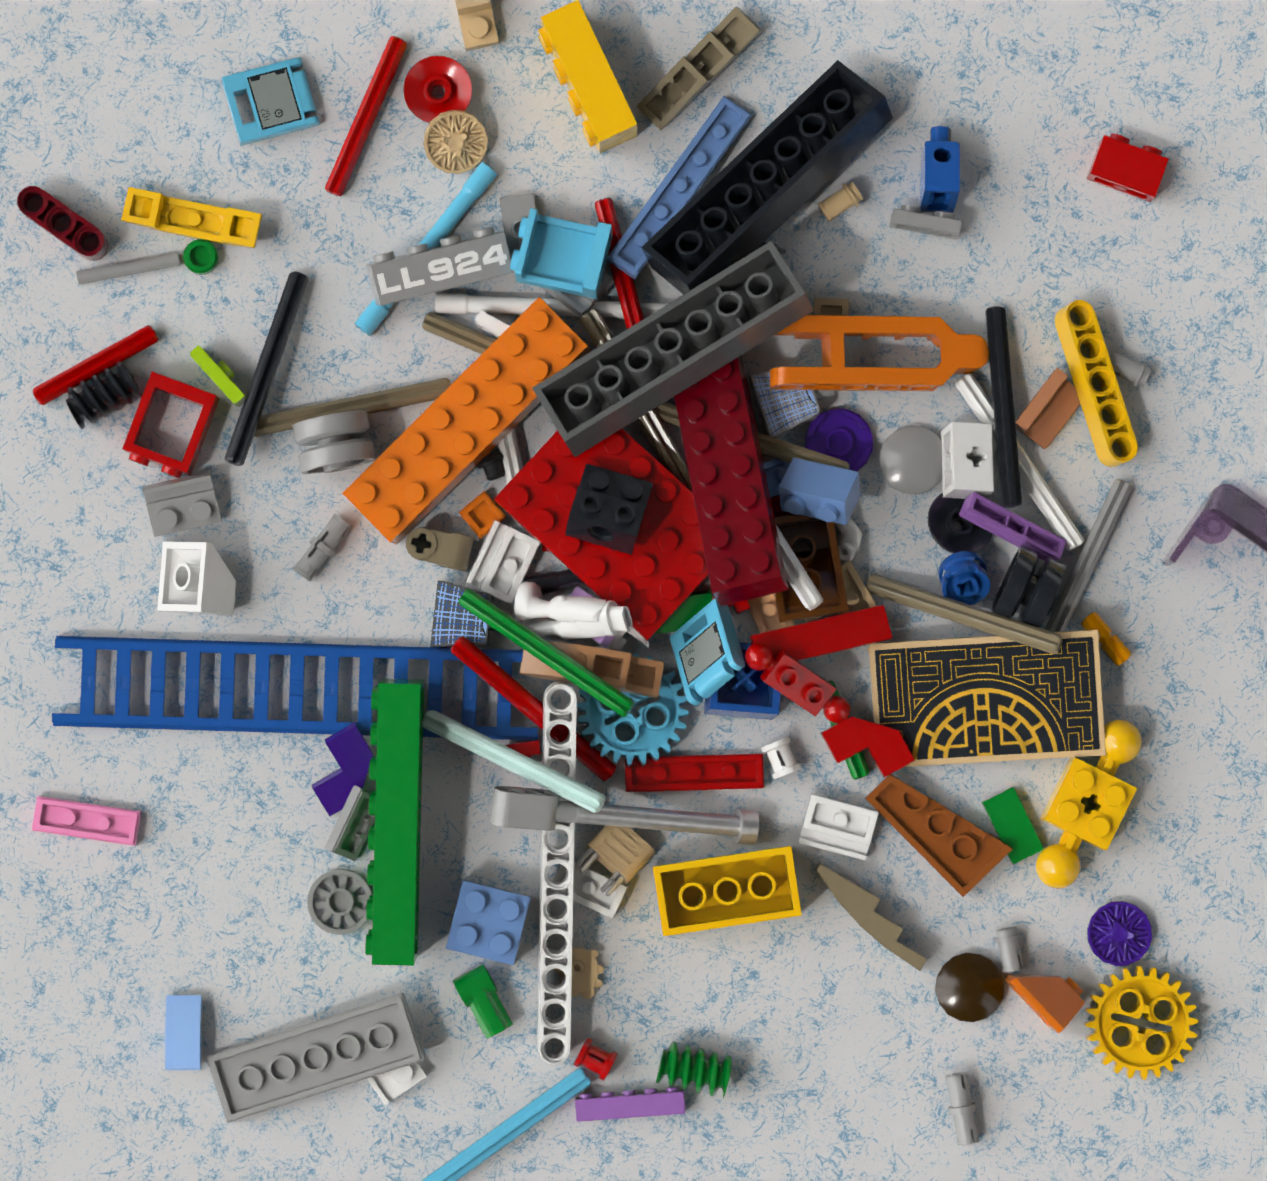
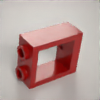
M151 371L122 449L130 453L129 460L148 467L149 462L152 461L163 465L161 472L173 477L180 478L182 473L191 476L220 398L212 393ZM157 390L203 407L182 462L136 445Z

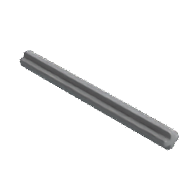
M1119 479L1114 481L1045 630L1051 632L1066 630L1132 490V486L1129 483Z

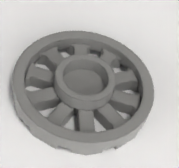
M344 869L326 872L310 888L307 900L310 916L318 927L328 933L342 935L354 932L367 921L366 909L363 910L354 905V903L363 901L367 903V899H369V895H372V891L367 882L355 872ZM335 875L341 877L339 888H337L333 880ZM349 877L355 879V883L347 890V880ZM322 881L327 882L331 892L320 888ZM359 887L364 888V895H352ZM318 894L326 898V901L315 902L313 900L314 895ZM317 909H328L321 917L317 916ZM350 911L361 916V920L358 923L354 921ZM332 915H335L334 923L331 928L326 925V921ZM342 916H344L348 923V927L343 929L340 927Z

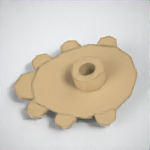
M582 947L572 948L571 997H576L580 993L583 999H591L595 995L594 987L600 988L603 985L602 981L598 979V974H602L604 968L598 965L595 959L598 956V951L594 949L589 951ZM555 968L554 971L559 972L562 978L559 982L561 983L565 974L562 970Z

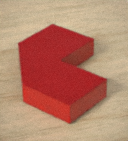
M849 716L843 722L836 723L820 732L836 763H840L868 748L882 776L886 777L915 761L899 730Z

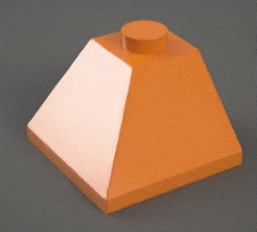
M1008 974L1004 978L1008 985L1043 1022L1058 1034L1065 1029L1085 1004L1079 997L1083 990L1070 977L1064 981L1061 977L1052 975Z

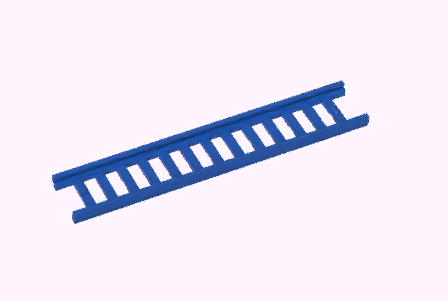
M56 636L55 648L82 649L80 714L52 713L53 726L333 735L354 723L337 722L340 657L360 658L358 722H355L362 735L370 736L371 724H373L371 693L374 680V658L394 659V679H408L409 659L429 660L427 711L435 710L441 714L443 660H461L451 653V648ZM480 649L492 661L498 662V666L511 677L513 662L521 663L523 650ZM97 650H117L115 715L95 714ZM132 651H152L149 716L130 715ZM167 652H186L184 717L164 716ZM201 653H221L219 718H199ZM236 654H256L253 719H233ZM270 655H290L288 720H268ZM305 656L325 657L323 721H303ZM464 664L462 724L491 739L537 741L538 728L511 727V703L500 693L497 695L496 727L476 726L478 675ZM423 727V737L443 738Z

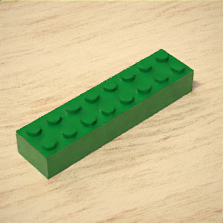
M383 678L378 683V686H374L371 693V710L378 711L377 721H373L370 731V744L377 745V754L370 759L369 771L370 780H376V791H372V794H369V815H375V825H371V829L368 831V850H374V860H370V864L367 867V885H373V895H369V899H367L366 920H373L372 929H369L368 934H366L365 954L372 955V965L414 966L418 957L424 679Z

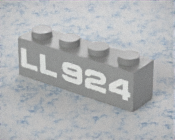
M493 227L473 231L475 238L461 241L460 235L440 239L441 246L428 249L427 243L408 247V254L395 257L394 251L373 256L374 262L366 264L375 304L382 306L514 273L513 270H510L511 258L505 233L494 232Z

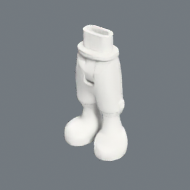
M535 582L521 583L515 596L514 610L516 619L523 620L522 625L543 639L548 635H555L567 640L616 636L619 631L630 632L633 627L628 607L618 606L615 601L581 596H556L551 601L542 600V591Z

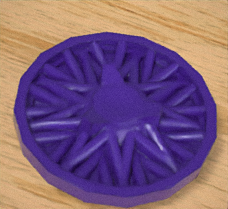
M1124 901L1110 902L1099 907L1091 916L1087 927L1088 944L1092 952L1102 962L1114 966H1127L1140 960L1148 951L1152 940L1151 924L1146 914L1136 905Z

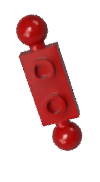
M754 643L747 648L745 653L747 665L757 671L764 670L760 678L782 695L815 717L823 708L824 716L832 723L843 722L849 717L851 707L847 699L838 695L832 696L836 688L781 649L773 658L772 650L764 643Z

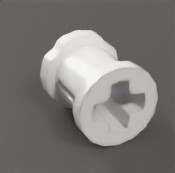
M790 736L761 747L762 752L767 753L774 770L772 774L773 780L802 769L801 763H796L790 748ZM778 750H779L780 753H781V756H782V758H783V761H784V763H785V766L783 765V762H782L781 757H780V755H779V753H778Z

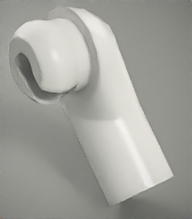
M850 517L847 525L834 523L841 532L838 551L840 559L844 561L853 560L858 556L863 536L862 531Z

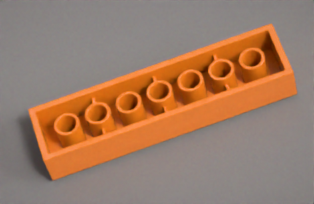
M538 297L342 494L390 543L397 545L540 403L532 388L590 353L592 349L544 300Z

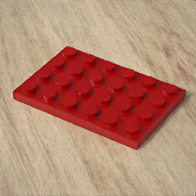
M620 429L577 457L573 456L557 430L494 498L497 504L597 596L606 601H615L618 606H627L633 622L632 628L646 641L653 636L709 575L693 493L623 429ZM586 463L653 483L632 555L565 535L569 514Z

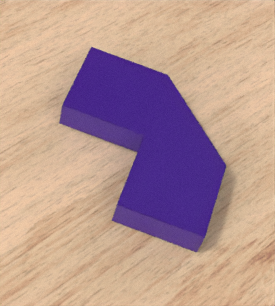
M355 722L325 739V743L339 764L340 769L311 785L329 817L343 809L354 785L363 789L370 766V759L373 756L372 750Z

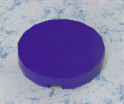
M832 409L821 413L811 422L805 434V448L846 461L849 464V470L858 472L868 462L873 451V437L868 423L859 414L848 409Z

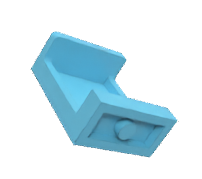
M530 208L528 218L522 217L518 237L523 238L520 250H514L511 259L510 270L515 271L516 282L597 300L613 237L612 225L598 222L597 227L543 216L538 214V209Z

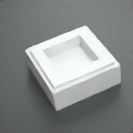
M482 310L479 311L475 318L478 328L496 338L509 327L506 323Z

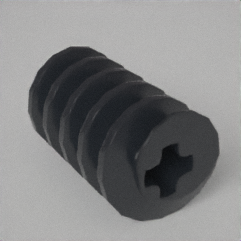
M120 361L116 362L118 373L114 374L108 368L104 369L105 380L103 381L96 374H93V386L91 387L81 380L79 382L80 393H77L71 387L67 388L68 399H66V403L81 429L85 428L84 417L93 424L97 422L96 411L104 417L109 416V404L119 411L122 409L121 398L130 405L134 403L133 392H136L142 398V393L130 370Z

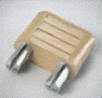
M605 826L586 846L588 851L575 864V868L578 870L591 856L579 870L580 873H584L597 859L613 873L600 888L602 893L618 878L605 893L606 896H610L622 882L628 883L655 854V851L631 828Z

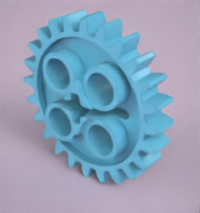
M674 671L667 675L662 673L659 701L640 708L636 718L632 714H628L626 717H622L610 725H606L604 721L619 714L613 710H605L600 705L599 700L584 690H580L578 695L586 699V702L578 703L577 710L585 712V715L577 718V723L588 725L581 733L582 737L592 735L594 739L590 743L591 748L601 745L603 747L600 754L602 758L609 752L613 753V764H616L621 756L625 757L627 767L631 766L633 757H638L642 766L646 763V755H650L653 760L658 761V749L669 754L671 748L667 741L670 740L675 743L680 741V737L674 731L686 729V725L678 719L687 717L689 711L681 709L679 706L688 701L686 696H677V693L683 688L682 683L674 685L671 683L676 673ZM622 692L627 697L632 699V701L634 702V706H637L651 698L647 696ZM654 709L661 711L664 714L665 722L660 726H652L646 719L647 712ZM619 725H628L634 731V738L627 742L621 741L616 737L615 729Z

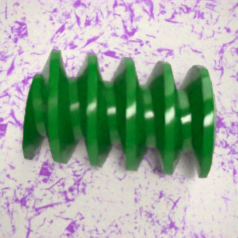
M672 1041L667 1050L663 1049L656 1083H660L663 1077L668 1075L669 1086H674L678 1078H681L682 1088L687 1090L691 1082L694 1081L697 1093H700L705 1085H709L710 1096H714L718 1089L722 1088L724 1099L732 1068L731 1056L726 1055L722 1062L719 1063L718 1053L713 1051L706 1060L703 1048H699L696 1054L692 1056L691 1046L687 1044L678 1053L677 1042Z

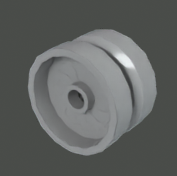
M366 411L334 413L307 419L292 425L297 444L301 446L318 445L303 451L298 456L302 474L338 472L376 460L372 441L368 439L350 440L362 436L370 430Z

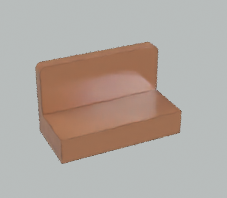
M1059 368L1052 372L1015 421L1016 429L1042 449H1046L1080 405L1075 386L1066 380L1068 375Z

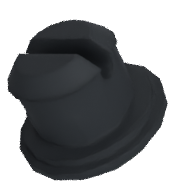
M497 452L486 456L477 464L476 468H483L489 481L501 478L505 475L501 463L504 455Z

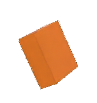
M483 491L458 512L480 539L488 534L494 520L501 523L507 518L486 491Z

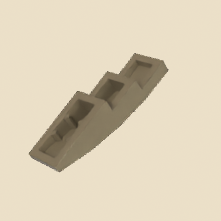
M735 7L713 31L707 33L687 56H683L637 107L660 130L664 129L762 30L739 7Z
M818 863L815 869L834 898L858 925L883 947L920 971L927 959L897 942L904 929L874 912L881 899Z

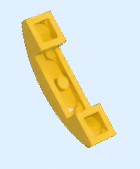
M128 187L121 221L184 237L204 239L209 242L255 248L262 214L228 207V209L167 197L157 192Z

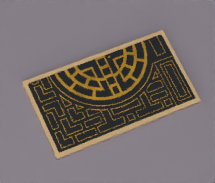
M1098 629L1054 632L1062 636V645L1057 654H1051L997 635L870 644L868 653L870 658L874 723L899 730L915 760L904 767L1106 755L1099 654L1100 634Z

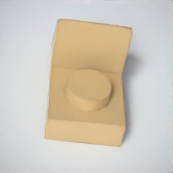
M455 0L465 50L469 51L498 45L499 40L491 1Z

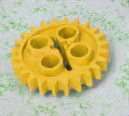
M1136 966L1134 976H1131L1127 968H1122V979L1119 980L1114 974H1110L1109 978L1112 985L1108 987L1102 983L1098 984L1103 992L1101 997L1090 995V998L1097 1005L1096 1008L1089 1007L1085 1009L1086 1012L1094 1015L1093 1020L1084 1022V1026L1094 1028V1032L1088 1035L1086 1039L1099 1043L1092 1052L1094 1054L1105 1053L1101 1061L1103 1065L1115 1061L1113 1072L1118 1074L1123 1067H1126L1127 1078L1131 1079L1135 1071L1138 1070L1140 1078L1146 1080L1148 1070H1151L1155 1077L1159 1078L1161 1077L1160 1067L1164 1066L1168 1071H1174L1171 1060L1175 1059L1183 1063L1185 1060L1180 1051L1182 1049L1187 1051L1193 1050L1186 1040L1187 1038H1196L1198 1034L1189 1030V1025L1197 1024L1199 1020L1189 1017L1188 1013L1197 1007L1194 1004L1185 1005L1184 1001L1191 994L1188 991L1177 992L1181 986L1179 980L1169 985V973L1164 972L1158 979L1157 971L1154 967L1149 969L1147 976L1144 975L1142 966ZM1132 992L1137 999L1136 1005L1130 1011H1123L1120 1006V998L1124 993ZM1161 1000H1166L1170 1005V1013L1164 1019H1158L1154 1014V1006ZM1117 1013L1139 1019L1142 1013H1144V1019L1168 1025L1171 1027V1031L1164 1032L1149 1027H1142L1141 1031L1138 1032V1026L1132 1023L1113 1020L1111 1015ZM1125 1026L1128 1029L1129 1038L1126 1043L1116 1045L1112 1040V1033L1117 1027ZM1153 1034H1159L1163 1040L1162 1048L1156 1053H1150L1146 1048V1041Z

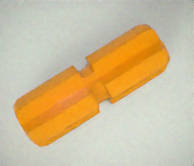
M1096 612L1090 613L1083 619L1081 624L1085 630L1098 629L1100 634L1099 642L1102 644L1101 648L1116 665H1122L1131 657L1130 650L1116 635L1113 636L1110 633L1112 630Z

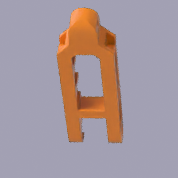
M806 315L775 335L794 336V339H821L822 367H777L770 369V388L775 390L934 391L938 386H942L952 375L973 373L984 366L989 359V350L984 338L975 334H957L940 317ZM844 336H861V340H868L871 337H894V340H902L905 337H927V341H931L936 347L940 348L941 363L936 368L845 367Z

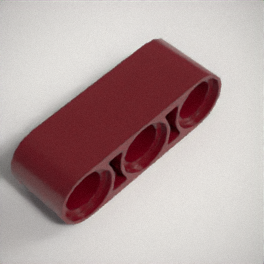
M28 186L19 193L17 197L19 210L43 230L89 261L100 260L106 255L109 247L107 238L97 227L37 186ZM34 196H41L43 198L42 207L36 212L28 211L27 203L29 199ZM61 216H69L71 218L70 227L63 232L56 231V220ZM90 235L98 236V247L93 251H85L83 249L84 239Z

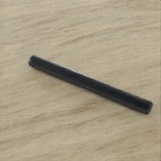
M294 271L288 276L229 443L225 461L234 466H242L245 463L309 279L308 276L300 272Z
M993 306L986 309L985 315L1001 503L1003 507L1014 508L1021 506L1022 495L1006 310L1004 307Z

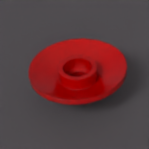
M446 56L424 58L409 70L405 78L403 88L405 102L409 110L418 119L426 123H430V121L443 112L450 110L466 111L472 98L471 79L465 68L452 58ZM442 87L445 90L444 96L435 98L432 95L433 89Z

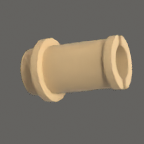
M853 182L848 185L843 183L842 189L822 202L817 203L828 222L853 205L858 207V202L863 200L861 193Z

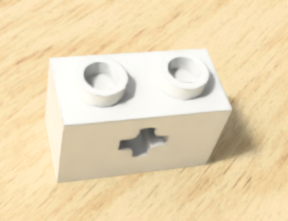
M951 422L941 431L943 498L965 499L973 492L985 498L994 491L998 479L997 471L993 469V456L996 452L997 444L996 437L992 435V424Z

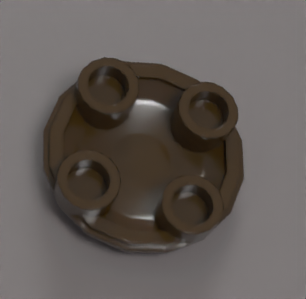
M965 952L952 957L942 966L936 978L935 994L939 1004L948 1015L959 1021L976 1022L986 1019L997 1010L1003 999L1004 981L1001 971L992 960L980 954Z

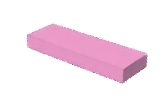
M37 796L32 830L136 846L142 811Z

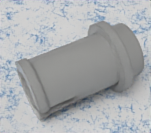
M1114 351L1110 360L1115 375L1133 382V387L1137 385L1144 387L1152 368L1146 366L1147 362L1140 364Z
M1016 927L996 930L997 937L994 938V942H998L1003 972L1024 969L1025 965L1023 964L1018 940L1021 937V933H1017Z

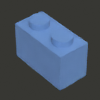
M793 457L779 485L781 510L795 515H803L826 522L847 525L861 496L859 472Z

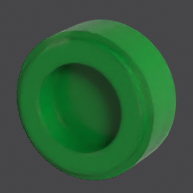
M197 239L186 246L183 260L191 272L197 275H206L216 268L219 255L211 242Z

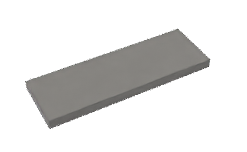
M404 993L206 1056L227 1123L425 1060Z

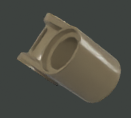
M417 528L408 534L406 548L408 553L417 560L467 572L474 538L453 532ZM420 535H425L426 541L431 543V548H425L423 553H417L416 546L411 545L412 540H418Z

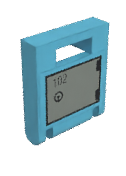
M301 57L222 77V85L240 146L320 125L318 116L306 119L304 116L305 114L316 112L305 70L293 73L291 71L303 66ZM247 91L255 122L242 124L235 96L246 94Z
M716 598L669 637L686 698L692 705L698 706L703 702V698L707 699L734 677L733 669L740 671L745 667V661L728 605L720 606Z

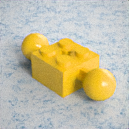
M1117 719L1104 725L1106 755L1100 756L1096 767L1076 757H1070L1043 811L1040 820L1064 831L1058 844H1053L1043 849L1036 861L1038 877L1045 885L1051 888L1060 889L1068 887L1078 878L1081 866L1076 853L1082 841L1100 850H1108L1136 793V787L1114 777L1119 765L1133 760L1141 749V734L1137 727L1129 721ZM1092 795L1096 808L1085 813V805L1081 803V799L1089 798Z

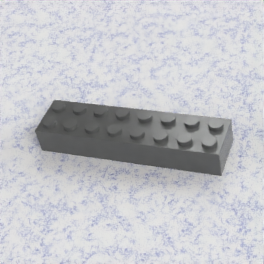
M770 241L532 389L573 456L577 457L814 310L802 286L774 243Z

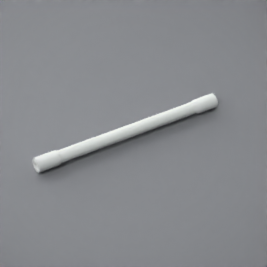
M436 292L435 313L467 314L479 313L482 310L489 314L521 315L537 298L471 296L464 293ZM541 298L558 316L579 317L557 299ZM598 301L587 311L597 309L602 318L624 319L620 301ZM640 302L644 319L669 303Z

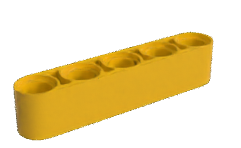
M1075 300L1056 313L1055 327L1097 457L1105 466L1117 467L1135 457L1138 450L1137 441L1095 311L1088 302ZM1070 311L1075 312L1079 316V326L1071 321ZM1081 343L1089 348L1090 359L1082 355L1080 350ZM1092 376L1100 381V391L1095 390L1091 385ZM1102 409L1110 413L1111 424H1107L1103 420ZM1113 442L1118 443L1122 448L1121 457L1114 454L1112 449Z

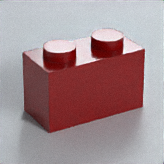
M1113 133L1110 137L1104 135L1099 142L1086 179L1151 203L1157 194L1169 158L1163 157V152L1157 148L1143 145L1141 149L1130 145V139L1122 135Z

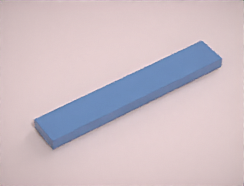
M723 96L607 257L608 262L634 280L637 278L648 262L641 247L698 193L751 119L752 115Z

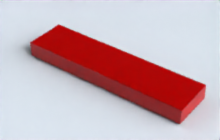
M884 605L750 636L751 644L764 643L768 645L772 650L773 658L781 649L797 661L892 639Z
M763 754L659 757L658 761L653 760L652 757H646L644 766L640 764L638 757H633L630 767H627L625 759L626 792L764 788Z

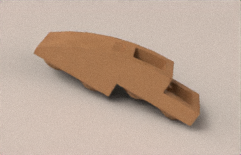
M547 641L621 692L657 698L659 695L664 662L631 656L632 653ZM523 650L519 674L575 685L532 654Z

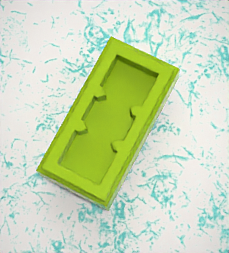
M199 345L190 352L193 360L236 407L243 405L246 396L231 381L235 376L233 371L222 360L216 364Z

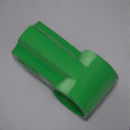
M484 964L452 980L462 1001L467 1008L470 1007L487 1039L513 1025L496 993L498 991Z

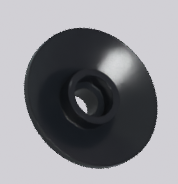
M941 493L932 502L928 511V527L933 539L939 546L953 554L961 551L977 553L990 542L993 534L959 516L965 499L943 498V493ZM952 521L959 522L962 529L957 530L953 526Z

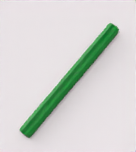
M467 589L461 595L459 604L470 613L620 716L626 717L630 713L634 702L625 694L473 590Z

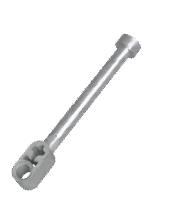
M511 786L494 787L490 815L491 824L508 828L551 831L555 830L557 821L732 836L734 843L749 845L755 844L759 833V815L756 810L737 809L734 815L604 804L600 812L593 813L571 801H559L560 796L549 790Z

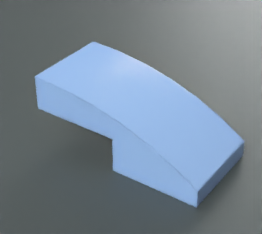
M167 995L166 1070H201L203 1005L201 995Z

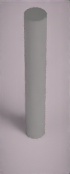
M175 252L76 271L80 285L180 266L181 261L179 253Z

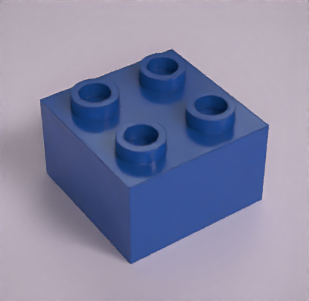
M739 642L745 661L746 650L752 644ZM746 661L744 668L740 671L733 669L735 676L710 697L705 698V715L773 720L779 715L780 692L763 682L760 678L764 670H754L747 665Z

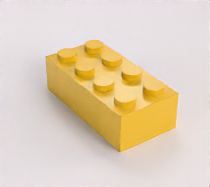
M579 0L541 16V28L537 29L540 35L538 36L546 55L552 53L555 58L552 60L553 70L560 85L567 84L570 89L567 91L568 102L576 117L582 115L584 119L582 131L590 148L596 145L599 153H602L637 137V122Z
M791 846L652 866L663 936L802 916Z

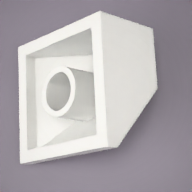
M163 542L157 610L233 616L236 600V580L214 545L208 542Z

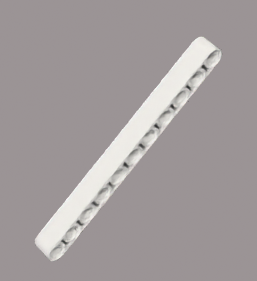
M554 682L546 688L543 696L542 764L550 767L554 760H565L568 763V771L565 776L575 780L576 693L568 684ZM558 689L568 691L570 697L567 705L561 708L554 707L550 700L552 693ZM563 724L568 727L569 735L563 742H554L550 738V731L555 725ZM557 821L555 829H562L567 833V839L563 845L556 847L549 844L548 836L553 830H541L537 1045L540 1056L547 1063L554 1065L560 1064L567 1059L571 1043L575 823ZM554 864H561L566 867V875L560 881H552L547 876L548 869ZM553 899H561L565 902L566 907L562 914L553 916L547 912L548 903ZM552 934H561L565 938V943L559 950H550L546 946L548 937ZM555 968L562 970L565 975L561 983L551 985L546 982L545 978L548 971ZM557 1003L564 1008L562 1016L554 1020L545 1016V1009L550 1004ZM558 1038L563 1042V1048L560 1052L550 1054L544 1050L545 1043L549 1039Z

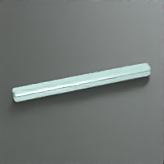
M435 710L426 712L422 721V726L425 729L593 813L600 812L606 800L603 794Z

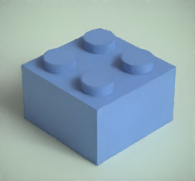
M463 880L446 949L514 965L531 896Z

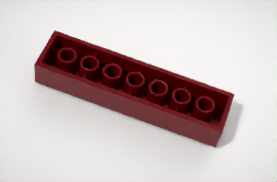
M741 355L674 396L711 590L720 606L789 590Z

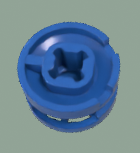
M961 551L949 555L940 564L938 574L944 597L968 605H974L988 595L991 586L986 563L980 555L974 552Z

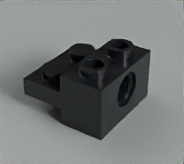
M586 463L569 514L565 535L632 555L653 483Z

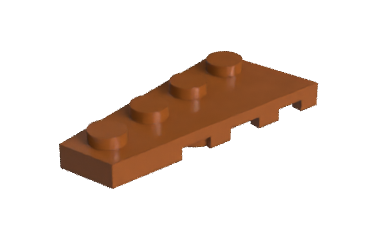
M893 774L883 779L865 797L962 897L1013 849V847Z

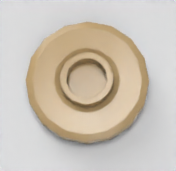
M450 110L440 113L430 121L424 132L423 145L427 158L436 168L446 173L460 174L472 170L482 161L487 151L488 138L483 124L476 116L466 111Z

